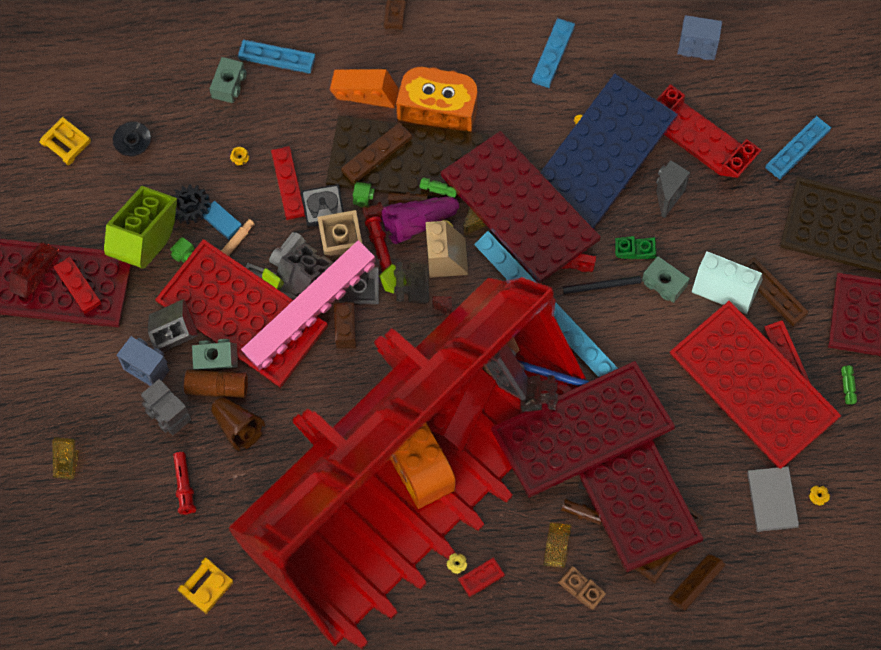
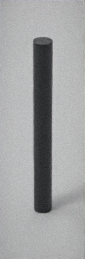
M641 276L563 286L562 289L563 294L641 284Z

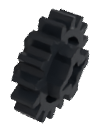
M191 184L186 189L184 186H181V191L175 189L176 195H170L177 198L175 220L178 219L181 224L185 220L187 225L192 220L197 223L198 218L203 220V214H208V208L211 207L210 199L205 189L200 190L198 185L192 188Z

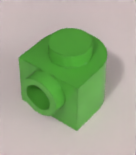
M355 183L353 192L354 205L359 207L369 206V201L373 200L375 189L371 188L372 184Z
M181 237L170 248L171 256L177 262L182 261L185 263L195 248L193 244Z

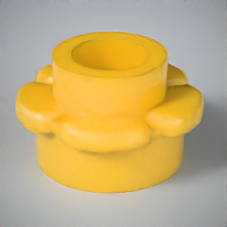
M243 147L234 148L230 155L231 161L235 162L236 165L246 163L249 160L248 151Z
M814 486L811 488L809 498L814 504L823 505L829 501L830 494H828L826 487Z

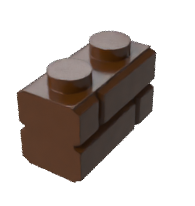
M335 303L336 348H356L354 303Z

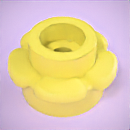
M457 553L450 555L447 561L448 569L456 574L461 573L467 568L466 557L462 554L457 555Z

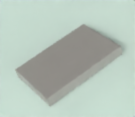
M789 467L749 470L747 476L757 532L798 528L799 523Z

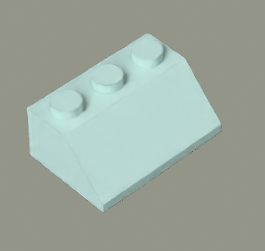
M706 251L698 269L692 293L721 305L730 301L741 313L747 315L763 280L762 273Z

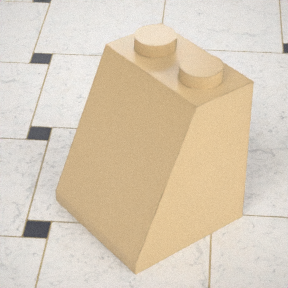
M446 221L426 222L429 278L468 275L465 237Z

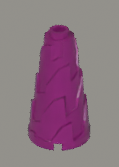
M435 197L419 202L416 200L404 204L397 203L383 207L382 220L385 230H390L392 233L388 237L394 244H398L411 239V236L426 231V222L443 221L456 214L457 209H459V203L456 198L453 199L452 197Z

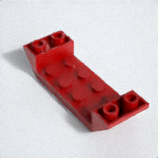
M670 84L656 99L678 114V117L664 135L720 176L738 178L762 150L747 139L742 144L685 104V94Z

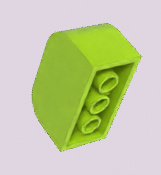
M141 186L106 224L105 255L142 269L146 268L170 238L175 222L177 198Z

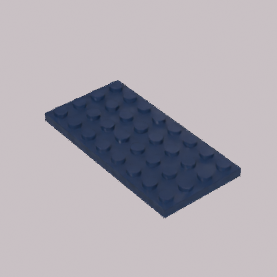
M614 73L540 173L594 229L678 117V114Z

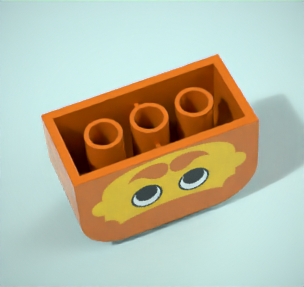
M435 67L412 68L406 72L401 82L396 102L397 121L413 125L472 132L477 113V85L471 77L456 71H444Z
M425 423L390 457L418 509L455 491V478L450 465L428 425Z

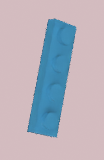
M557 18L532 77V83L550 88L575 28L574 23Z
M243 40L238 58L240 60L311 74L315 54Z
M816 116L766 164V169L780 180L830 132L831 127Z

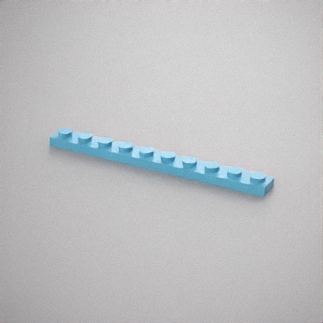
M489 231L474 244L507 280L523 277L537 282ZM555 302L554 317L569 346L598 377L618 369L607 355Z

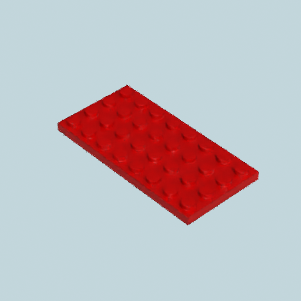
M204 239L155 299L164 308L185 299L197 331L214 343H218L220 339H230V342L236 343L238 359L279 388L284 385L328 327V323L316 317L317 321L311 327L306 326L301 331L302 335L297 340H291L287 344L288 348L282 354L275 355L272 358L273 362L267 368L263 367L259 370L241 349L293 300Z
M730 301L726 302L670 351V355L779 469L785 467L841 418V415Z

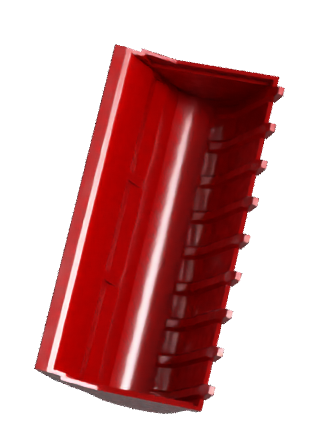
M523 277L506 281L487 278L416 348L394 329H390L385 334L387 339L379 336L374 341V344L378 348L377 351L393 370L333 428L315 411L312 412L309 409H306L301 415L297 414L292 419V422L310 441L313 447L229 527V530L254 562L308 614L321 633L334 646L345 638L363 649L368 642L356 625L373 608L390 619L397 614L396 609L386 597L395 585L403 578L419 589H422L427 582L415 565L431 549L449 559L450 555L454 554L455 551L444 536L460 520L479 531L484 526V523L473 510V507L488 492L506 503L512 498V494L501 481L512 467L494 437L491 427L579 386L524 370L528 377L526 399L523 401L501 389L496 383L463 452L436 441L453 472L455 491L420 509L415 505L390 457L425 423L427 424L429 419L513 337L520 349L515 356L517 360L586 380L554 317L556 299L553 298V289L551 287Z

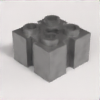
M305 242L296 248L295 253L289 252L281 257L276 276L287 284L293 283L295 285L294 289L302 293L334 262L324 255L319 257L317 250Z
M160 379L141 394L143 399L142 405L145 407L146 413L152 419L155 418L159 422V427L165 433L169 431L172 435H175L191 421L186 406L172 394L170 389Z

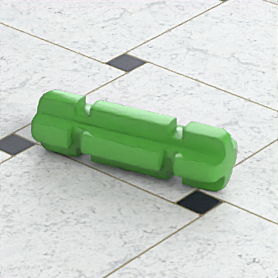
M428 178L421 179V189H430L431 192L441 195L447 194L448 197L455 198L457 195L456 190L451 186L449 187L448 184L434 180L431 182Z
M850 365L843 366L841 371L842 376H844L845 403L848 405L856 404L857 395L854 394L856 387L853 367Z

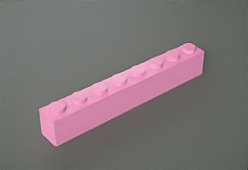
M358 240L241 349L242 352L259 370L263 367L267 368L273 362L272 358L275 355L282 354L288 348L287 344L291 340H297L302 335L301 331L306 326L311 327L317 321L316 317L321 312L323 314L331 308V303L335 299H341L346 294L345 290L350 285H356L364 272L368 273L374 268L375 256Z

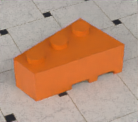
M386 69L334 70L330 90L336 99L394 109L399 92L398 86Z

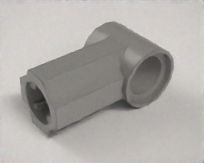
M292 232L280 248L277 247L272 252L269 262L278 267L281 257L289 252L295 253L296 248L304 244L306 240L300 234Z

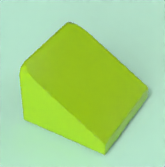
M393 264L379 275L385 291L390 293H397L407 284L406 279Z
M264 269L262 279L280 290L284 285V281L270 270Z

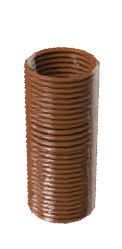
M187 369L185 372V395L246 398L248 387L247 373Z

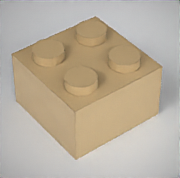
M356 210L317 217L324 256L332 261L340 258L358 240L362 243Z

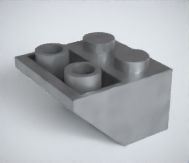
M185 299L149 315L148 334L153 348L166 351L198 336Z

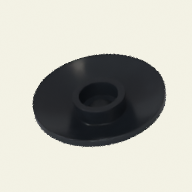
M139 122L124 123L116 129L113 135L115 149L125 156L140 155L148 149L151 143V134L148 128Z

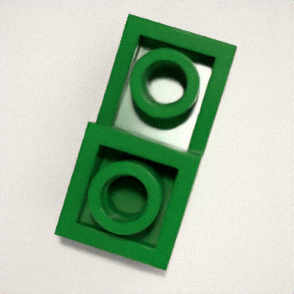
M634 236L615 238L616 258H656L655 237L635 239Z

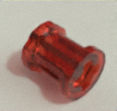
M381 201L377 205L370 207L362 206L365 221L371 217L382 218L383 206Z

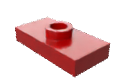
M493 557L458 578V581L470 598L503 578L505 574Z

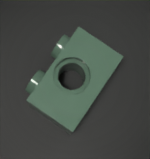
M221 57L210 86L212 98L230 103L234 102L235 97H238L240 94L241 81H244L246 78L243 62Z
M657 256L644 272L642 281L649 289L659 292L663 299L674 303L687 288L690 278ZM667 279L669 283H663L660 280Z
M220 339L218 343L211 344V341H199V345H192L194 370L238 368L237 344L230 342V339ZM214 350L218 351V356L216 359L212 358V353Z

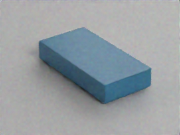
M213 201L210 204L211 207L208 208L209 213L203 214V217L229 240L242 227V224L216 201Z

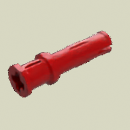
M371 217L364 223L368 227L370 233L369 240L375 246L377 257L380 259L381 271L383 272L392 264L385 243L386 233L381 226V217Z
M177 452L173 454L178 485L176 497L179 500L180 507L178 508V513L187 515L197 510L193 503L194 490L190 487L186 454L184 452Z

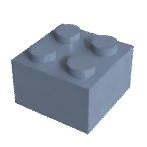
M685 15L678 54L685 57L693 56L704 60H715L722 21Z
M131 336L117 354L123 370L149 386L158 379L162 381L170 371L164 358V353L157 348L151 349L141 338L135 339Z

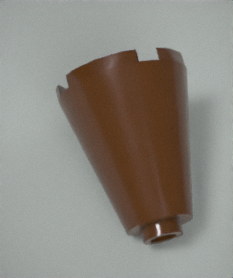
M226 398L216 399L212 404L211 412L234 449L241 451L239 448H250L261 437L262 432L260 430L262 426L265 428V422L260 416Z

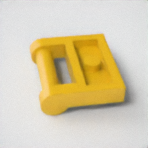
M63 117L40 139V144L44 147H49L67 165L72 164L75 157L91 143L88 136ZM56 137L71 150L67 153L54 143L52 139Z
M204 558L201 562L202 565L177 590L207 614L234 582L211 561ZM207 570L211 571L212 574L208 577V579L201 585V587L194 594H192L190 590L193 588V586L200 580V578L207 572Z

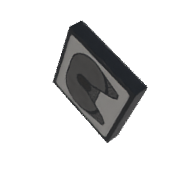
M339 184L301 190L307 228L319 226L317 217L344 212Z

